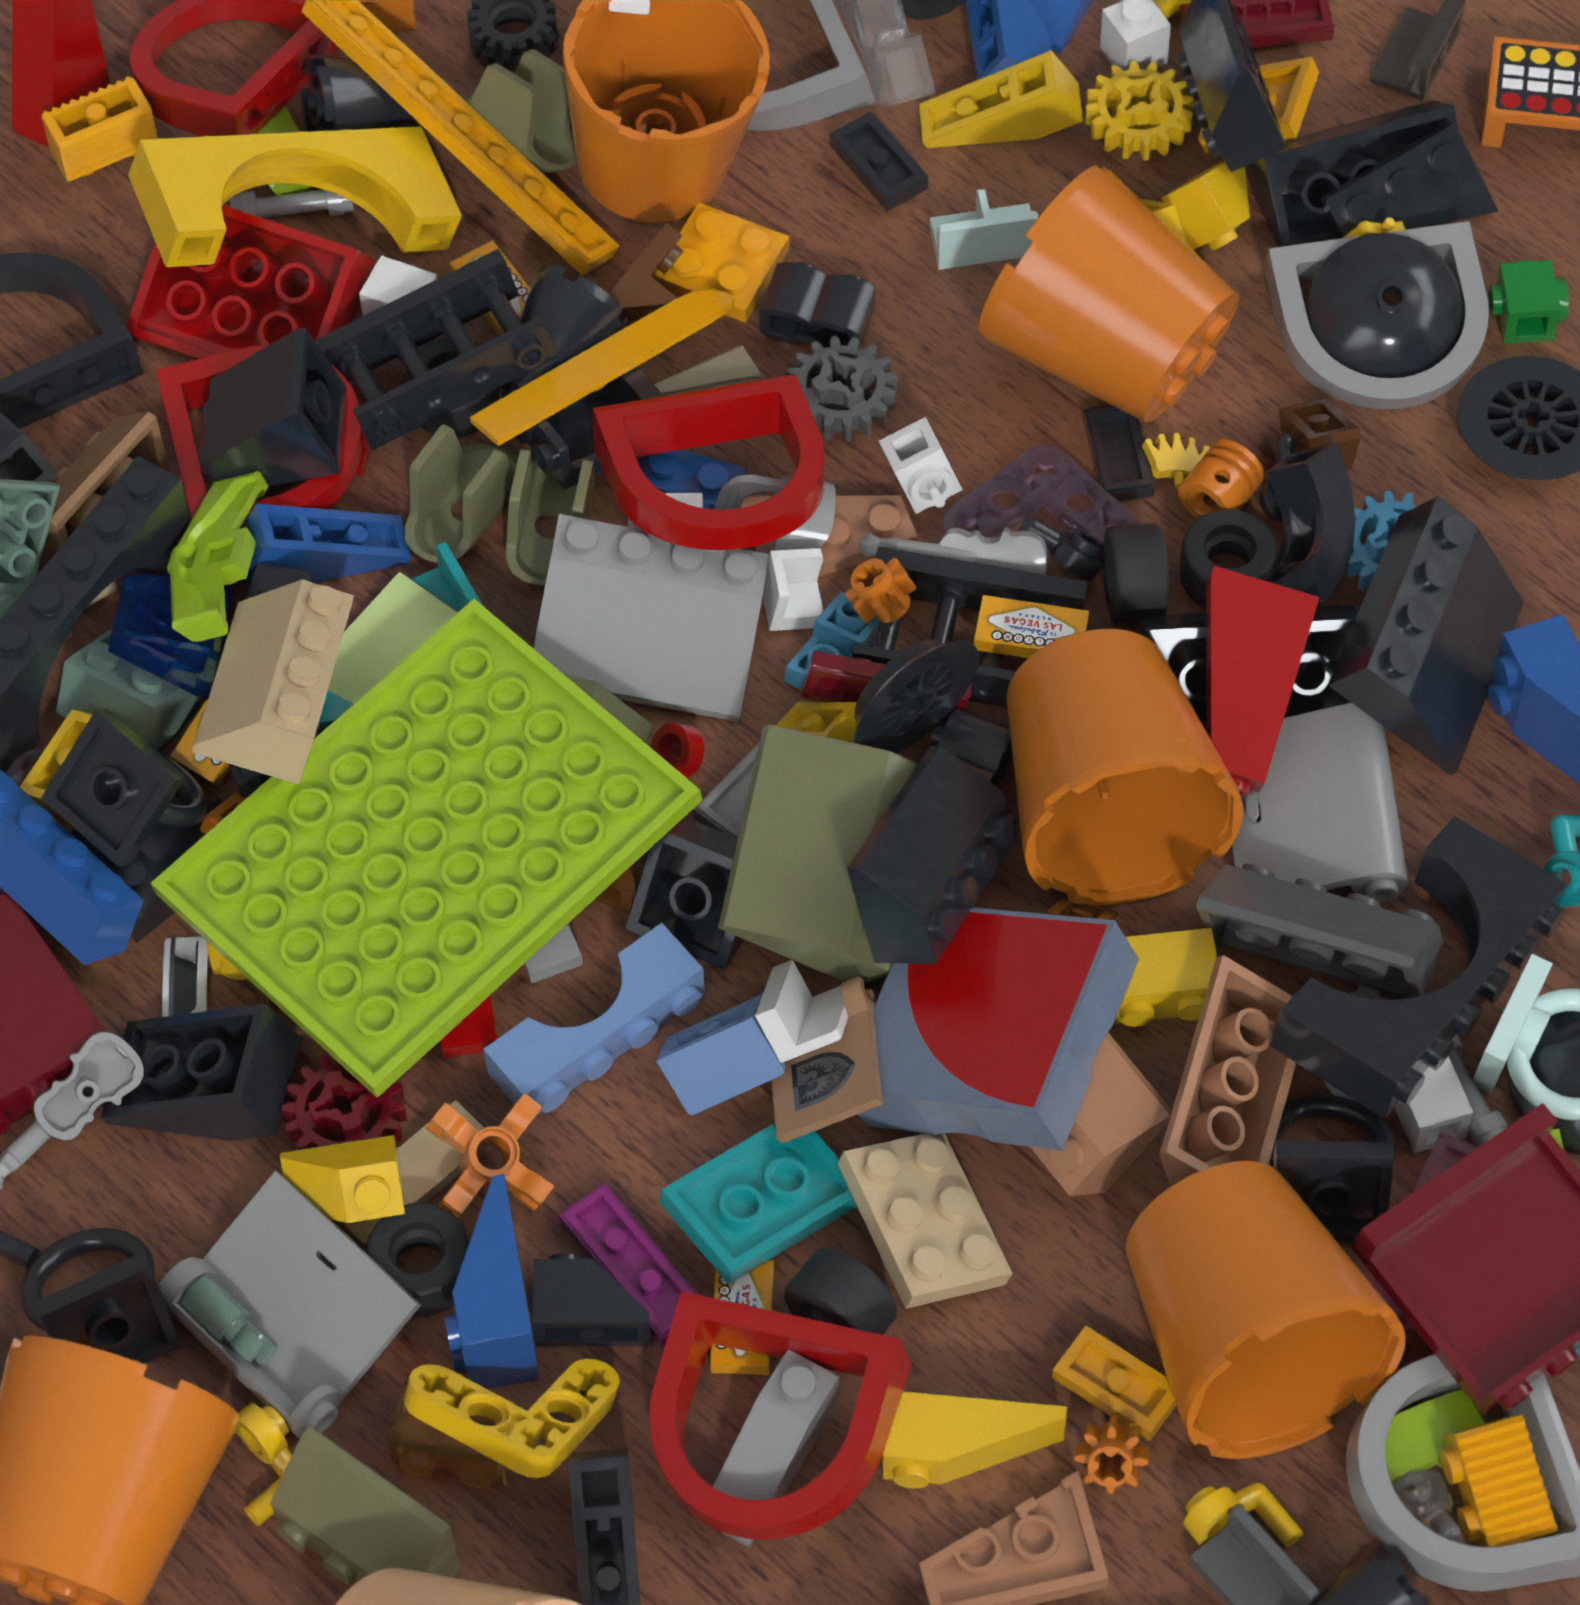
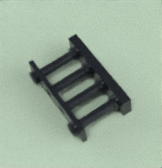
M499 249L314 340L330 364L348 382H353L365 404L353 409V412L372 451L558 357L541 316L523 324L509 301L520 295L506 260ZM491 311L504 334L476 347L463 324ZM445 334L458 357L430 371L417 347ZM398 357L411 381L383 394L371 370Z
M880 546L877 548L876 559H880L887 564L891 559L896 558L916 585V589L908 593L910 599L938 604L930 640H938L943 644L952 641L959 609L967 608L980 611L983 595L1086 610L1088 582ZM902 617L886 624L879 621L874 646L854 643L852 658L867 659L874 663L886 665L891 659L900 654L901 651H895ZM981 652L979 665L971 684V697L969 701L1007 708V690L1016 671L1000 669L1003 654Z

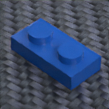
M683 449L642 456L639 462V466L646 478L663 493H703V508L714 509L715 502L724 484L734 477L748 475L747 468Z

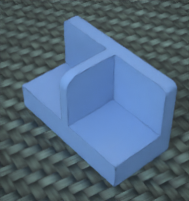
M763 994L667 1037L656 1062L688 1114H697L783 1075L786 1065L784 1062L780 1063L755 1017Z

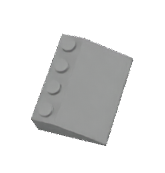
M559 514L533 649L563 674L598 682L620 700L739 722L762 602L769 554L744 549L703 550L688 548L663 541L640 529Z

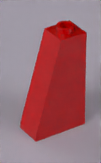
M12 0V128L14 132L49 148L41 117L43 112H51L53 107L60 108L62 103L69 105L72 99L78 101L80 96L88 97L90 92L97 93L99 88L106 89L108 84H110L91 0Z
M1214 566L1206 586V732L1234 780L1240 796H1248L1250 790L1259 793L1265 784L1319 597Z

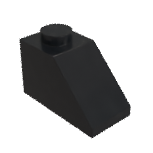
M557 1253L551 1255L548 1259H534L532 1327L536 1347L652 1346L649 1311L593 1259H582L580 1256L571 1253Z

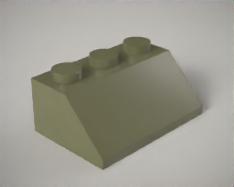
M309 1426L305 1430L270 1503L278 1525L275 1530L286 1543L301 1552L306 1547H309L324 1558L321 1562L324 1568L346 1585H349L353 1580L358 1582L374 1572L389 1568H404L455 1577L460 1570V1565L449 1524Z

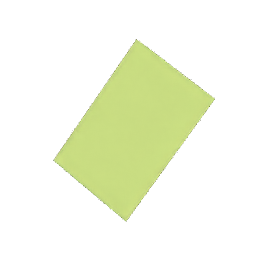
M399 572L344 632L328 691L353 704L356 703L458 612Z

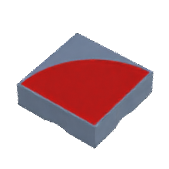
M974 907L970 910L957 930L955 938L950 941L936 964L893 963L874 1006V1023L883 1105L857 1114L863 1123L869 1127L933 1135L965 1133L985 1138L991 1142L1063 1151L1090 1084L1096 1053L1101 1042L1114 1024L1139 961L1138 956L1116 921Z

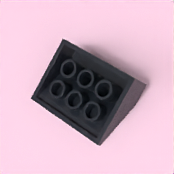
M1437 496L1398 516L1328 686L1446 773L1452 775L1459 768L1486 700L1488 687L1492 684L1495 672L1494 659L1498 657L1503 633L1514 629L1524 601L1478 526Z

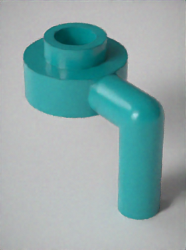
M1558 814L1553 817L1550 823L1555 855L1547 861L1543 870L1562 881L1563 873L1567 869L1571 875V883L1566 888L1559 906L1580 907V852H1578L1575 837H1580V815Z

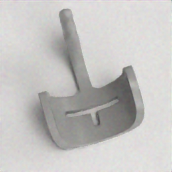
M753 474L734 477L722 486L714 509L741 508L745 498L756 492H774L775 495L791 481L793 476L781 474L779 479ZM824 483V494L818 509L798 529L775 540L774 551L819 548L825 543L833 527L836 498L834 483Z

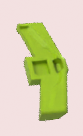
M259 471L213 482L177 546L172 549L167 566L171 580L172 629L193 642L224 636L228 633L224 585H230L238 580L246 579L256 541L248 528H241L256 499L264 496L268 489V484Z

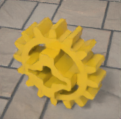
M1136 60L1130 62L1129 71L1123 72L1117 65L1111 66L1110 79L1106 76L1098 75L1096 77L1095 89H1088L1085 122L1087 125H1092V139L1097 140L1105 137L1104 150L1110 152L1118 146L1122 148L1123 159H1128L1133 151H1140L1142 159L1144 161L1149 160L1150 150L1154 149L1163 156L1168 155L1169 142L1181 146L1184 143V133L1191 132L1194 100L1192 96L1187 95L1188 86L1186 81L1174 83L1175 71L1173 69H1169L1163 74L1157 73L1156 62H1151L1147 70L1140 69ZM1108 107L1111 109V116L1107 110ZM1168 107L1171 108L1172 114L1168 112Z

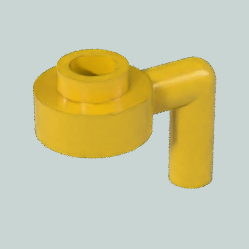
M250 1403L238 1413L240 1418L236 1432L251 1452L262 1462L270 1464L280 1477L244 1507L248 1517L257 1526H260L274 1514L270 1503L292 1454L288 1450V1444L284 1438L289 1433V1428L279 1413L270 1405H266L261 1409L256 1404Z
M1253 1483L1235 1493L1229 1487L1215 1490L1213 1486H1209L1195 1494L1185 1507L1188 1514L1184 1519L1183 1526L1199 1545H1204L1226 1527L1228 1513L1237 1504H1240L1248 1513L1255 1510L1285 1547L1295 1544L1304 1534L1303 1530L1273 1494L1261 1483Z

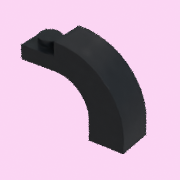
M1337 443L1295 451L1267 471L1282 513L1283 541L1280 553L1272 569L1258 576L1257 579L1319 597L1318 603L1324 602L1338 587L1348 567L1354 544L1355 508L1353 492Z

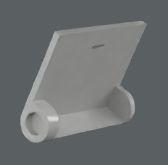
M1353 703L1284 718L1265 784L1259 793L1250 790L1248 796H1240L1243 804V821L1239 834L1232 844L1235 867L1242 869L1243 864H1255L1273 872L1274 878L1295 883V880L1298 878L1308 879L1323 885L1327 890L1350 885L1354 893L1370 897L1380 904L1395 900L1407 888L1408 877L1385 727ZM1258 805H1260V812H1261V821H1260L1259 823H1258V817H1259Z
M275 1171L203 1259L190 1257L181 1261L164 1276L158 1285L168 1312L265 1406L270 1405L274 1408L297 1437H301L309 1426L322 1434L333 1424L338 1416L337 1407L421 1306L412 1295L278 1171ZM321 1253L324 1255L325 1260H326L332 1267H334L335 1270H333V1269L321 1258ZM203 1276L214 1278L252 1315L250 1323L275 1343L278 1348L264 1365H260L255 1359L251 1362L246 1361L235 1351L231 1344L219 1341L181 1304L184 1295L197 1280Z

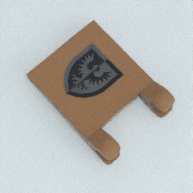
M860 976L847 980L840 985L841 996L848 1015L842 1038L834 1043L785 1061L786 1069L783 1075L771 1080L776 1138L781 1143L883 1105L874 1023V1006L877 1002V997L871 989H864V981Z

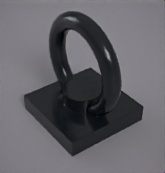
M108 709L96 710L41 797L118 867L131 865L157 823L173 827H191L199 824L205 818L208 811L206 795L197 781L174 760L150 747ZM176 792L182 797L185 805L180 806L170 803Z
M1309 1095L1285 1102L1268 1165L1281 1173L1336 1242H1354L1363 1227L1389 1210L1395 1144L1392 1132L1385 1121L1378 1114L1359 1102L1340 1096ZM1325 1117L1353 1124L1368 1136L1370 1142L1280 1141V1138L1290 1125L1298 1121Z
M92 1228L75 1232L57 1240L44 1249L32 1261L24 1274L20 1286V1302L23 1312L36 1327L46 1331L49 1338L89 1346L142 1364L181 1347L155 1280V1261L152 1252L140 1238L129 1232L115 1228ZM94 1251H113L128 1258L124 1262L43 1298V1290L48 1278L57 1268L74 1257Z

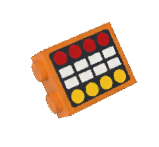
M1494 36L1488 68L1481 146L1501 148L1506 123L1580 130V45Z

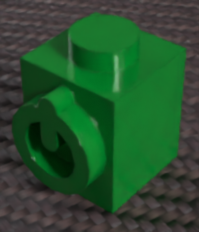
M1518 260L1512 263H1500L1497 283L1489 285L1488 304L1491 316L1498 315L1503 344L1554 340L1558 322L1567 321L1569 312L1567 283L1564 277L1554 276L1552 260Z

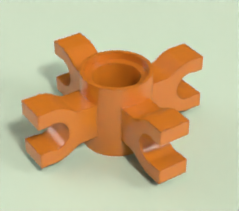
M524 1093L498 1127L490 1126L479 1131L445 1102L425 1129L460 1153L459 1166L462 1174L438 1204V1207L450 1211L458 1218L481 1187L488 1188L493 1176L503 1174L505 1175L507 1189L522 1204L532 1211L540 1206L554 1188V1185L519 1162L520 1148L517 1140L541 1110L542 1106ZM490 1145L496 1148L502 1157L501 1169L490 1170L482 1166L477 1159V1146Z

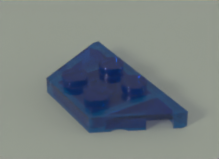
M170 573L162 576L152 574L126 575L111 632L108 652L200 699L208 700L215 678L223 636L193 642L172 629ZM234 583L224 585L226 621Z

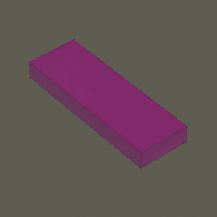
M603 1183L560 1213V1224L589 1259H593L649 1311L652 1336L663 1348L667 1341L681 1291L697 1293L606 1183Z

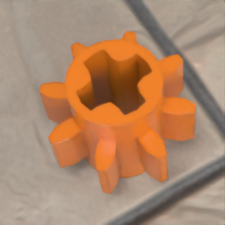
M874 558L866 560L856 567L850 579L853 588L846 591L845 596L852 603L853 609L864 623L867 624L876 617L877 620L886 624L899 619L906 613L911 602L908 593L914 591L916 585L896 558L891 559L887 564L880 559Z
M1111 1415L1109 1423H1105L1099 1428L1090 1422L1087 1423L1084 1433L1087 1443L1076 1445L1074 1461L1088 1463L1083 1482L1089 1484L1095 1481L1097 1484L1106 1487L1110 1495H1113L1115 1487L1121 1486L1125 1482L1136 1487L1140 1477L1137 1466L1148 1465L1150 1455L1149 1448L1136 1446L1140 1438L1141 1427L1136 1425L1128 1428L1126 1425L1118 1423L1116 1415Z

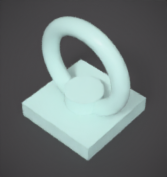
M1531 954L1482 1056L1473 1080L1477 1088L1492 1094L1507 1062L1508 1071L1514 1085L1530 1104L1537 1107L1544 1103L1554 1117L1566 1120H1580V1098L1563 1096L1548 1089L1536 1077L1529 1062L1551 1015L1565 1011L1580 1012V989H1559L1539 996L1553 963Z

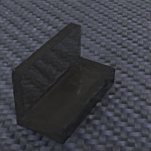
M1444 0L1436 16L1407 7L1370 73V82L1423 102L1461 32L1466 0Z

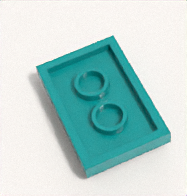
M775 1123L661 1189L659 1203L728 1284L857 1207L837 1164L839 1158L821 1137L813 1131L781 1143L776 1138Z

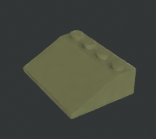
M772 724L764 726L718 928L843 982L860 976L865 985L888 976L893 963H874L847 867L918 764L887 750Z

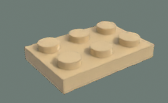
M945 1133L936 1135L920 1134L843 1152L837 1164L905 1309L1006 1285L1013 1273Z

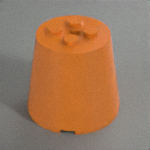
M583 0L576 8V15L571 21L567 33L565 32L563 45V63L577 168L581 180L589 193L601 205L622 217L647 223H665L686 218L692 214L699 203L707 205L719 191L764 93L770 67V54L765 33L753 12L742 0H650L648 15L612 12L608 9L609 2L612 0Z
M1094 165L1072 180L1048 205L1025 236L1033 241L1017 267L1006 263L985 302L978 325L979 334L990 343L1145 423H1150L1168 408L1173 407L1195 376L1201 377L1211 366L1217 356L1215 348L1227 331L1237 309L1239 295L1117 176L1104 166L1101 169Z
M1089 630L1063 637L1046 645L1030 656L1019 667L1008 686L1006 700L1023 856L1029 874L1039 887L1045 891L1053 888L1067 893L1068 900L1077 904L1109 906L1134 903L1163 895L1189 883L1196 878L1193 869L1204 863L1211 856L1219 859L1224 856L1234 843L1242 825V800L1234 780L1164 655L1155 643L1140 634L1127 630Z
M1235 1161L1199 1171L1174 1184L1155 1198L1143 1210L1130 1229L1126 1241V1256L1183 1426L1194 1445L1200 1443L1207 1446L1212 1456L1227 1459L1254 1458L1277 1453L1307 1442L1335 1427L1330 1417L1355 1399L1364 1406L1396 1370L1405 1347V1332L1398 1317L1281 1173L1274 1167L1256 1161Z
M24 1336L23 1342L14 1338L8 1351L0 1388V1582L18 1587V1594L46 1604H51L53 1598L68 1602V1605H143L238 1425L239 1414L221 1399L182 1379L177 1380L174 1389L144 1378L147 1365L89 1346L54 1338Z

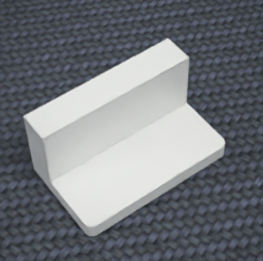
M793 959L772 968L755 1014L780 1063L840 1040L848 1020L840 986L812 997Z

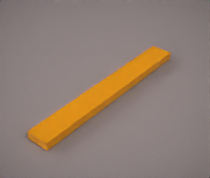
M306 0L301 12L582 276L614 258L620 246L358 0Z

